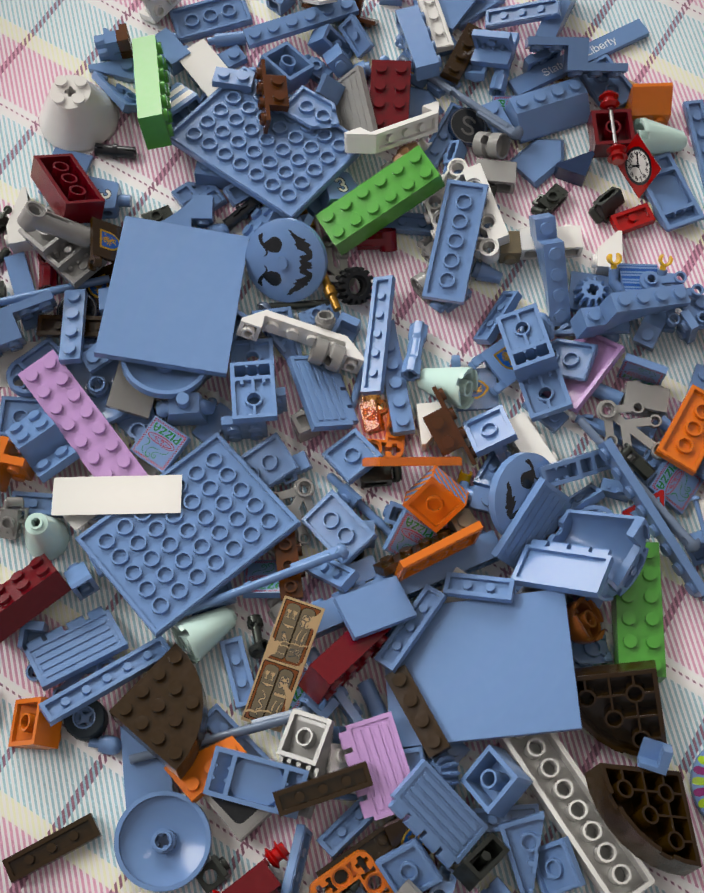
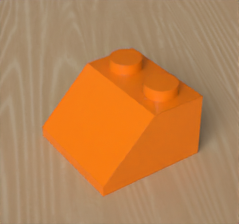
M673 82L632 84L625 109L631 108L633 122L637 118L644 117L667 125L672 109Z
M33 697L15 701L8 747L38 750L58 749L61 741L62 721L50 726L38 704L48 698Z

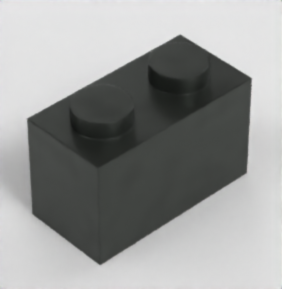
M492 832L452 874L470 892L510 850Z

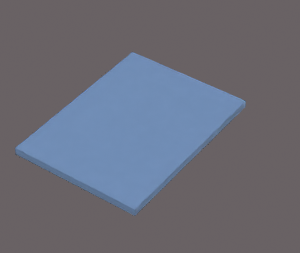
M243 66L239 69L254 72L246 66ZM257 79L254 81L252 92L218 88L173 128L172 145L284 218L296 219L361 155L345 152L344 132L349 130L341 125L340 127L311 130L279 111H270L271 122L268 134H263V125L259 124L261 110H258L260 95L256 92Z
M125 216L94 357L226 378L249 237Z
M218 432L160 474L182 475L181 513L107 514L75 538L81 548L156 638L164 634L301 526L298 518Z
M545 590L514 594L512 604L482 600L443 603L399 666L401 667L405 664L449 744L582 730L565 593ZM397 625L390 627L391 629L386 635L388 638L392 634L394 629L397 627ZM385 668V675L391 673L390 670ZM386 680L388 712L391 711L403 749L422 746Z

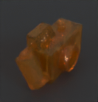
M380 394L363 395L361 397L362 404L359 405L364 432L372 435L384 431L385 422L383 416L388 413L386 400H381Z

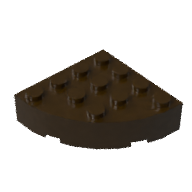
M176 643L109 711L118 725L180 780L193 765L202 740H204L207 730L208 709L206 694L197 670L188 655Z
M655 660L575 668L582 727L596 740L614 751L633 756L638 755L643 737L667 743Z
M599 763L585 773L589 793L597 811L609 830L631 853L650 866L674 875L686 876L702 867L681 772L668 770L665 776L640 767Z

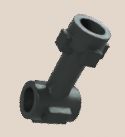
M254 614L247 617V626L249 630H252L254 645L249 647V654L254 659H261L265 653L268 640L262 638L261 628L264 625L261 615Z

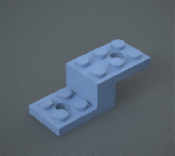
M529 36L525 40V49H529V52L533 53L541 52L543 49H549V53H561L564 49L563 74H568V77L571 78L580 77L582 74H587V78H599L602 74H606L607 78H619L622 74L628 72V63L588 62L589 37Z
M51 290L0 308V357L3 356L2 353L9 350L11 352L23 349V345L27 344L18 320L28 321L34 318V314L39 312L47 314L52 312L54 307L58 306Z
M534 303L496 317L532 422L574 408L537 304ZM521 326L528 327V330L524 333L517 332ZM544 391L552 393L547 399L540 397Z
M273 338L257 339V341L250 339L236 340L231 346L230 363L233 424L278 420ZM252 356L258 358L257 361H247ZM253 397L260 399L257 404L248 402Z

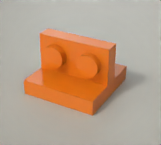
M0 436V492L6 493L11 478L19 482H24L25 480L32 481L35 473L25 458L18 457L19 452L9 437Z

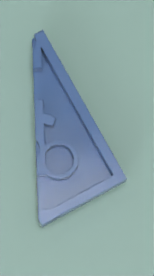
M544 810L501 822L498 825L504 844L510 850L507 854L520 893H533L545 816Z

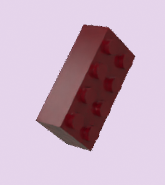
M372 60L370 98L378 129L409 119L411 61Z
M72 153L33 156L30 177L55 214L77 223H90L92 217L102 220L105 199Z
M45 554L35 557L28 566L16 571L9 580L0 584V643L72 590Z
M391 628L353 641L347 630L309 665L298 686L318 705L324 699L329 701L336 694V689L340 685L342 687L345 686L355 671L358 673L367 664L366 661L370 657L373 659L387 641L388 637L386 635Z

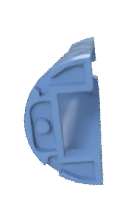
M567 509L558 521V532L551 534L547 541L550 544L552 541L568 543L571 547L573 544L592 547V552L595 547L611 549L614 563L599 599L602 601H612L613 596L623 595L635 582L646 561L649 549L645 547L646 539H650V528L647 520L641 516Z

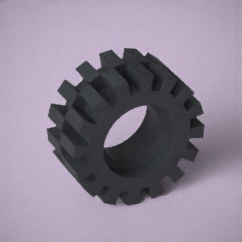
M349 267L339 272L340 275H337L335 278L338 282H334V286H338V289H336L337 293H339L337 298L343 299L342 303L360 305L366 303L367 299H371L370 293H372L371 286L373 283L370 280L373 279V276H368L370 273L368 270H364L365 268ZM352 278H356L360 284L357 294L351 293L349 289V282Z

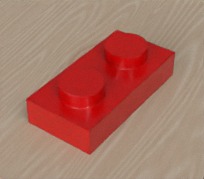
M648 203L610 215L609 218L615 233L622 231V235L654 224L656 220Z

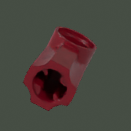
M382 228L357 245V250H379L380 252L398 250L396 228Z
M38 253L39 290L58 286V272L49 263H46V260Z

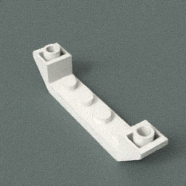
M435 101L423 105L421 115L372 132L361 127L344 132L345 152L377 154L438 132L440 102Z
M269 310L243 317L236 333L238 336L257 341L262 330L311 347L316 337L319 336L329 340L331 345L337 343L346 347L339 369L358 374L364 362L363 355L348 336Z

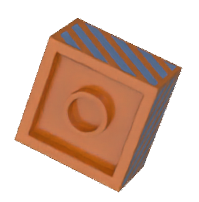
M434 465L406 492L402 506L437 533L466 506L469 492L438 466Z

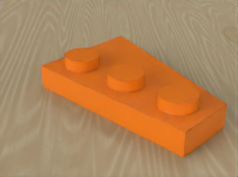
M233 736L198 751L193 765L181 780L167 767H164L165 771L192 803H196L205 795L203 790L216 745L246 752Z

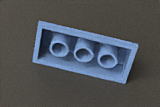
M576 77L508 98L504 111L514 127L520 125L523 128V136L519 139L520 144L587 123L590 115L588 92L580 77Z

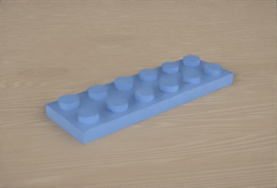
M447 179L424 283L423 299L459 305L465 304L489 190L488 184Z

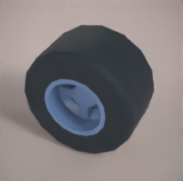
M96 700L63 719L64 726L67 732L74 738L87 742L89 739L101 737L108 725V713L105 707Z

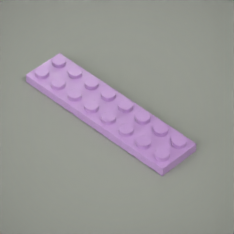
M51 350L17 374L46 414L57 425L70 446L77 452L93 477L148 475L68 368L60 364L59 356L54 350Z

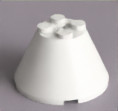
M59 75L55 78L39 115L41 132L53 147L79 153L93 151L94 148H97L95 147L96 143L101 144L105 140L109 141L116 131L119 120L116 104L111 98L84 76Z

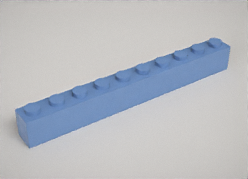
M483 530L475 544L401 581L400 584L408 599L418 596L426 584L434 588L444 585L447 572H453L456 567L470 574L500 561V559L491 554L499 541L493 530L488 532ZM394 573L387 577L377 574L373 577L372 581L367 583L361 581L354 584L352 589L346 593L393 577ZM339 590L333 593L329 599L323 600V598H320L311 603L325 609L315 639L346 626L333 602L335 597L343 595L345 592Z

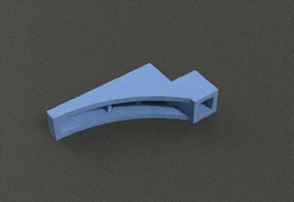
M192 195V199L185 206L160 222L189 227L197 225L200 228H207L209 225L214 224L213 195Z
M551 213L529 216L530 234L540 266L548 317L554 327L562 326L566 323L570 324L571 313L564 241L557 237L556 218Z
M684 284L610 293L599 306L580 308L572 317L570 323L576 339L591 338L631 320L666 310L687 307L691 301Z

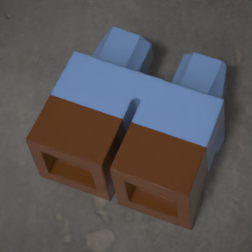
M126 23L119 24V30L109 31L107 28H103L104 34L94 36L96 50L98 49L100 62L133 58L132 41Z

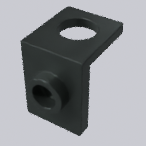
M212 855V860L205 865L196 877L206 893H210L231 877L228 872L231 867L223 856L218 858L217 855ZM213 869L217 873V880L213 884H207L203 880L205 871Z

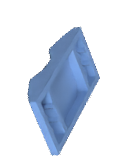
M670 151L655 156L654 158L661 167V171L643 194L648 198L654 216L662 228L669 232L704 220V214Z
M216 745L203 794L279 815L272 792L306 781L309 770ZM299 811L284 816L297 820Z

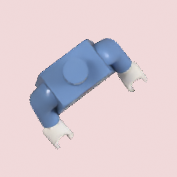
M219 390L206 392L208 400L204 399L198 392H191L189 394L181 392L177 394L176 398L172 399L154 398L156 413L161 418L167 417V423L173 427L208 425V415L213 414L217 403L221 402Z

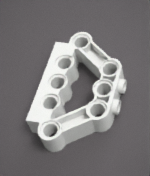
M461 158L452 159L448 163L447 171L442 177L445 187L447 179L489 185L480 163L468 167L466 161ZM456 170H462L460 174L454 173ZM489 186L485 204L486 208L484 209L480 234L485 238L478 237L474 257L481 259L484 263L492 264L499 259V246L510 243L509 233ZM445 187L424 200L426 212L423 214L426 223H431L433 230H430L433 241ZM435 202L440 203L437 207L431 206ZM487 223L493 224L491 228L483 227ZM487 248L494 249V251L491 253L484 252V250Z

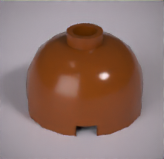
M580 597L567 604L571 641L583 645L599 641L605 634V629L601 630L600 623L604 622L599 608L591 599L586 601V597Z

